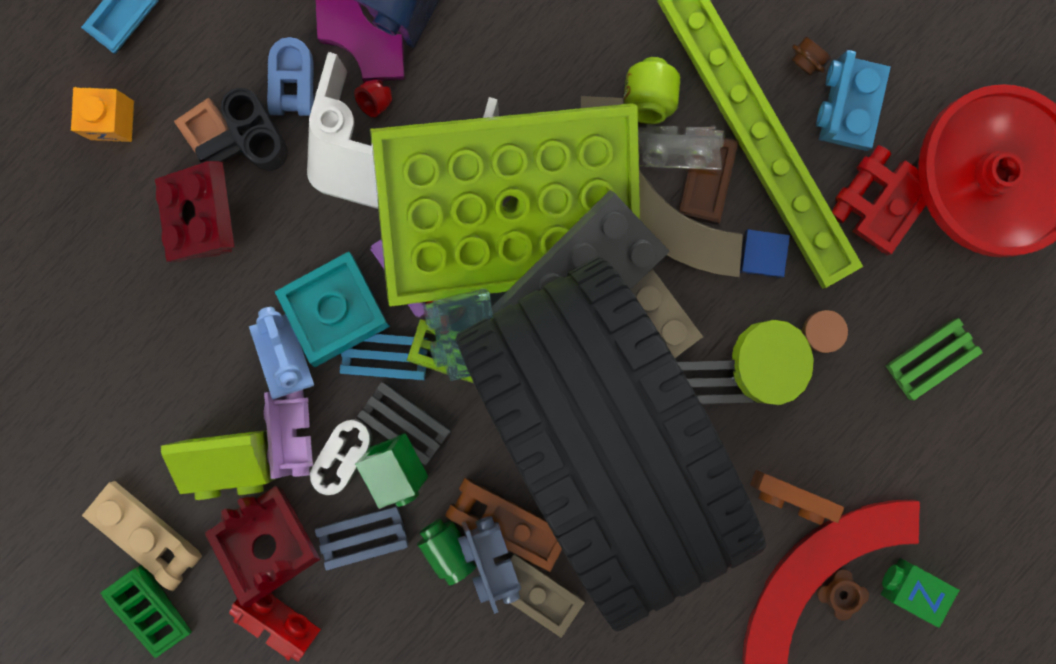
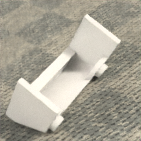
M328 52L309 118L307 176L311 185L323 194L378 209L372 146L351 140L355 123L354 116L349 107L339 101L347 70L337 54ZM489 97L483 118L499 116L498 99Z

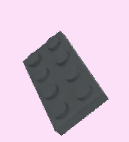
M609 190L487 312L490 318H493L492 314L510 304L512 306L517 304L519 299L535 290L539 292L543 289V286L561 276L567 277L568 272L596 257L607 260L631 290L670 251L613 191Z

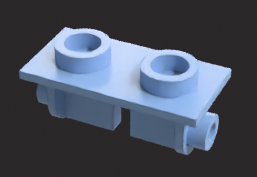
M273 307L261 309L258 312L257 324L249 326L272 399L314 386L301 345L287 316H281Z

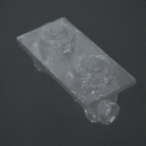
M647 124L646 128H639L638 130L639 166L722 170L721 148L724 146L725 134L724 130H716V126L686 127L685 135H678V126H653V124Z

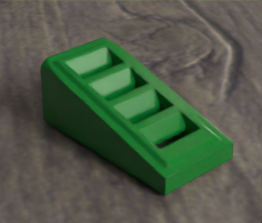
M142 565L131 570L100 592L108 606L154 658H157L192 633L153 575ZM135 585L140 592L129 599L124 592ZM147 598L151 605L138 613L134 606ZM158 611L162 618L148 627L144 620ZM169 624L174 630L158 641L154 634Z

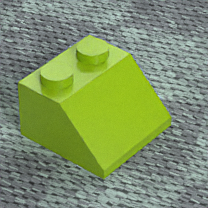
M267 430L187 439L161 446L162 457L179 493H194L195 500L221 497V489L237 488L238 495L259 493L264 491L263 484H268L275 480L271 479L270 465L267 460Z

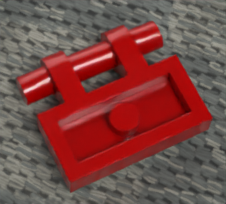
M877 145L870 157H864L857 166L858 174L848 188L843 187L836 196L835 200L837 203L832 209V213L837 222L841 224L844 223L851 212L859 215L861 219L852 232L885 255H890L894 252L926 204L921 192L919 169L905 160L892 172L884 166L891 156V152L885 147ZM875 181L883 186V188L871 204L862 196L870 184Z

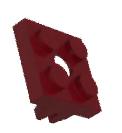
M207 161L155 179L156 201L159 205L162 227L161 238L165 248L166 262H181L192 258L220 256V254L232 253L234 240L223 162ZM187 200H190L195 207V217L190 220L189 225L186 224L182 215V209Z
M278 486L273 487L258 498H240L237 500L239 508L235 510L225 508L222 510V522L205 532L240 605L247 608L321 560L285 492ZM263 535H271L276 542L274 554L265 560L258 559L254 554L256 540Z

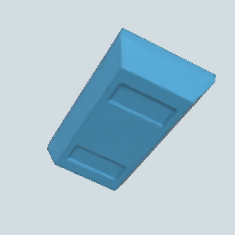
M103 0L81 28L112 53L116 54L159 0Z

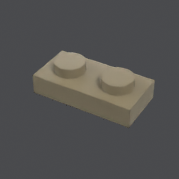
M653 269L631 289L674 358L703 338L702 334Z
M513 553L510 560L518 582L521 585V590L518 591L520 598L510 604L562 638L584 605L585 599L528 560Z

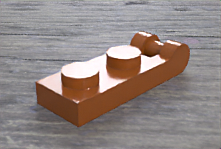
M464 477L459 487L461 494L456 504H450L445 516L461 526L462 522L466 521L471 531L477 528L476 521L480 518L470 512L476 500L487 505L482 518L492 516L494 523H499L507 550L551 572L562 548L546 520L492 492L481 484Z

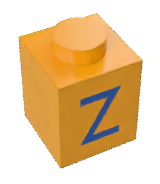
M73 87L71 131L89 140L132 142L134 100L117 89Z

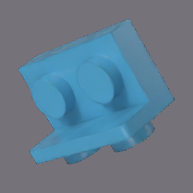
M847 49L837 61L832 60L827 72L826 85L831 86L828 102H822L817 115L816 126L822 127L819 140L869 151L873 147L891 66L856 59V51Z

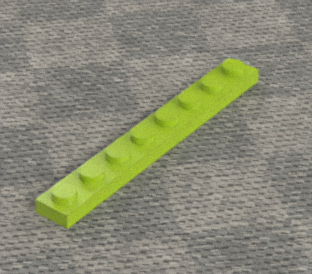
M657 0L822 289L862 268V263L711 1Z

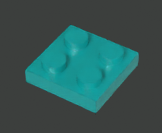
M350 251L275 291L309 363L313 367L321 365L390 327Z

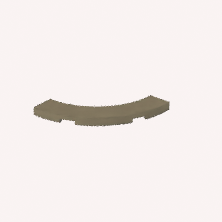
M581 96V108L624 104V98ZM639 168L640 220L670 251L667 256L696 269L719 275L740 277L743 234L711 228L681 214L656 192Z

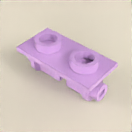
M303 390L276 399H272L270 392H265L264 419L267 424V460L270 465L271 479L289 475L293 477L310 475L309 467L313 466L311 436L297 437L296 429L310 427L308 397L304 398Z

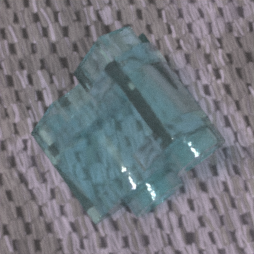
M485 288L435 300L432 303L423 305L428 328L430 330L434 329L436 341L430 343L434 364L437 368L445 367L450 381L470 376L456 342L457 334L485 318L488 320L493 318L490 293Z

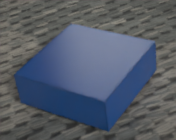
M746 230L740 272L783 278L790 235Z

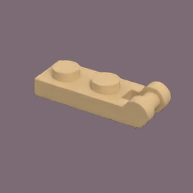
M116 481L109 482L82 515L152 573L156 581L168 590L174 591L183 581L182 574L188 567L193 568L202 557L199 550ZM167 548L175 556L169 564L161 558Z

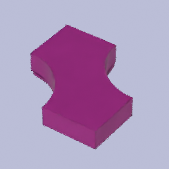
M316 0L317 38L320 43L335 45L349 52L358 62L364 82L372 79L381 81L405 80L402 34L392 36L373 26L364 16L361 4L354 0Z

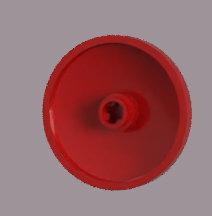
M991 85L976 89L956 99L934 119L925 135L920 150L919 182L922 196L931 216L952 240L973 252L991 257L1024 255L1041 250L1056 241V104L1049 98L1021 86Z

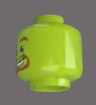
M659 57L646 58L642 62H638L630 67L626 74L623 98L624 104L633 103L638 106V122L658 124L674 114L678 108L680 74L673 66L667 64L664 59Z

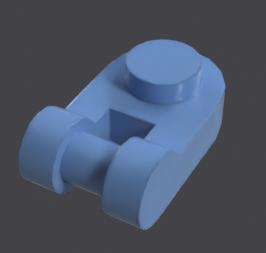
M282 38L275 42L270 49L268 56L267 94L268 112L270 115H284L285 111H298L299 116H310L314 103V62L308 47L297 38ZM284 83H297V95H285Z

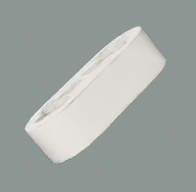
M351 419L340 423L334 429L310 472V481L319 493L334 495L342 491L349 484L357 470L355 463L370 448L372 443V432L367 424L357 419ZM357 428L360 430L358 438L363 441L362 446L355 445L351 447L347 455L341 452L346 444V438L342 436L343 431L350 432ZM336 459H339L342 463L336 474L341 478L340 483L334 481L328 486L323 482L325 475L320 472L321 468L328 469L334 464Z

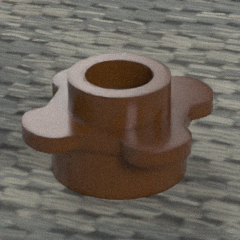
M839 569L835 572L834 579L827 586H821L818 589L817 596L822 603H828L831 606L837 619L846 621L868 601L869 592L865 587L855 583L850 571ZM846 591L847 596L843 599L840 598V592Z

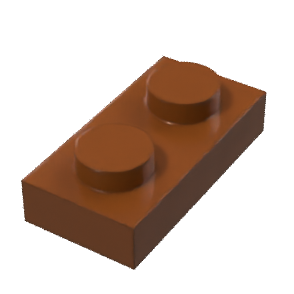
M758 470L755 471L750 486L761 491L758 499L781 509L785 501L800 507L797 515L819 525H822L825 518L838 523L845 508Z

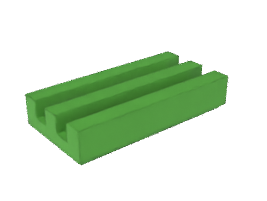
M953 318L885 365L908 400H916L983 353L980 347L975 346L971 341L973 339L971 334L964 331L962 328L964 324L959 318ZM951 333L955 335V340L904 375L900 371L903 366ZM959 348H964V352L912 387L909 384Z

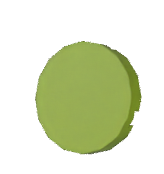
M768 320L752 324L740 334L732 353V360H735L734 367L736 371H733L735 382L744 395L757 403L781 405L794 401L805 391L812 377L814 358L811 346L802 331L789 322Z

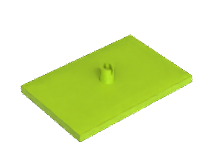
M633 103L370 129L389 306L507 292L609 190L613 191L640 219L638 106ZM508 196H511L510 200L507 203H505L506 207L503 206L502 204L504 199Z

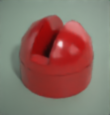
M377 79L364 82L354 91L358 106L370 117H376L385 111L392 100L391 89L388 86L383 87V82Z

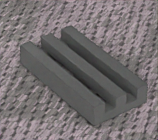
M735 361L677 362L681 370L735 369ZM734 377L687 379L691 387L738 386ZM743 392L742 394L696 395L701 404L754 403V400L744 395Z
M385 382L380 383L376 392L367 401L366 406L357 415L358 418L386 438L392 439L399 436V433L371 414L376 409L429 447L426 452L414 444L412 446L419 460L425 466L451 432L449 428ZM386 395L439 434L435 439L431 438L381 402L382 397Z

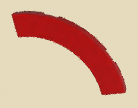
M892 500L862 506L860 509L842 515L838 523L828 520L796 543L779 561L767 578L755 609L751 612L744 639L742 663L788 664L789 648L798 619L807 602L828 577L840 567L868 552L902 544H919L920 501Z

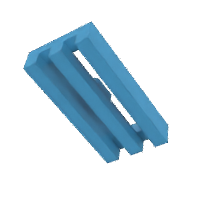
M375 334L363 342L411 345L414 337ZM352 347L341 353L342 365H340V374L425 380L426 367L417 365V371L351 366L352 358L408 362L406 361L408 353L358 350ZM420 348L418 354L427 356L428 350Z

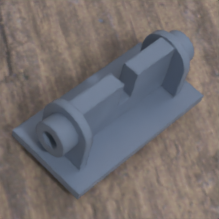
M487 516L477 520V528L471 531L466 521L462 522L466 535L459 537L458 540L466 563L475 560L480 575L472 578L480 602L483 603L489 600L495 614L498 612L495 601L503 599L504 604L517 601L520 598L518 591L521 590V585L518 582L510 559L497 564L494 563L493 558L508 553L499 523H494L492 516Z

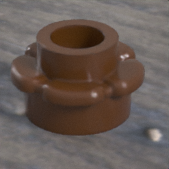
M805 37L798 46L795 44L792 46L796 53L792 61L810 76L816 70L821 73L826 72L824 67L830 61L831 56L818 44Z

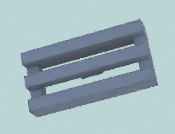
M397 506L315 529L316 537H319L321 544L319 546L321 554L324 555L326 571L409 547L400 510ZM392 517L393 525L330 542L329 534ZM397 534L398 540L334 557L333 551Z

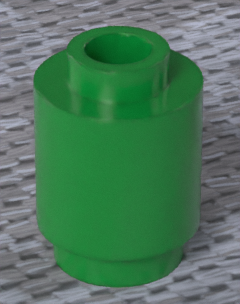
M440 518L420 531L422 539L417 543V546L439 579L444 578L448 585H453L476 569L477 565L474 561L466 563L458 540L459 537H462V534L453 521L444 523Z

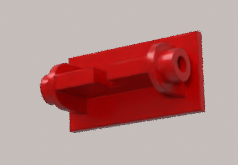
M269 593L248 608L241 606L238 599H236L229 612L235 618L233 623L240 625L257 638L260 637L264 630L268 631L271 635L265 644L283 655L288 661L293 658L299 662L321 631L320 628L311 623L305 616L295 612L274 597L272 593Z

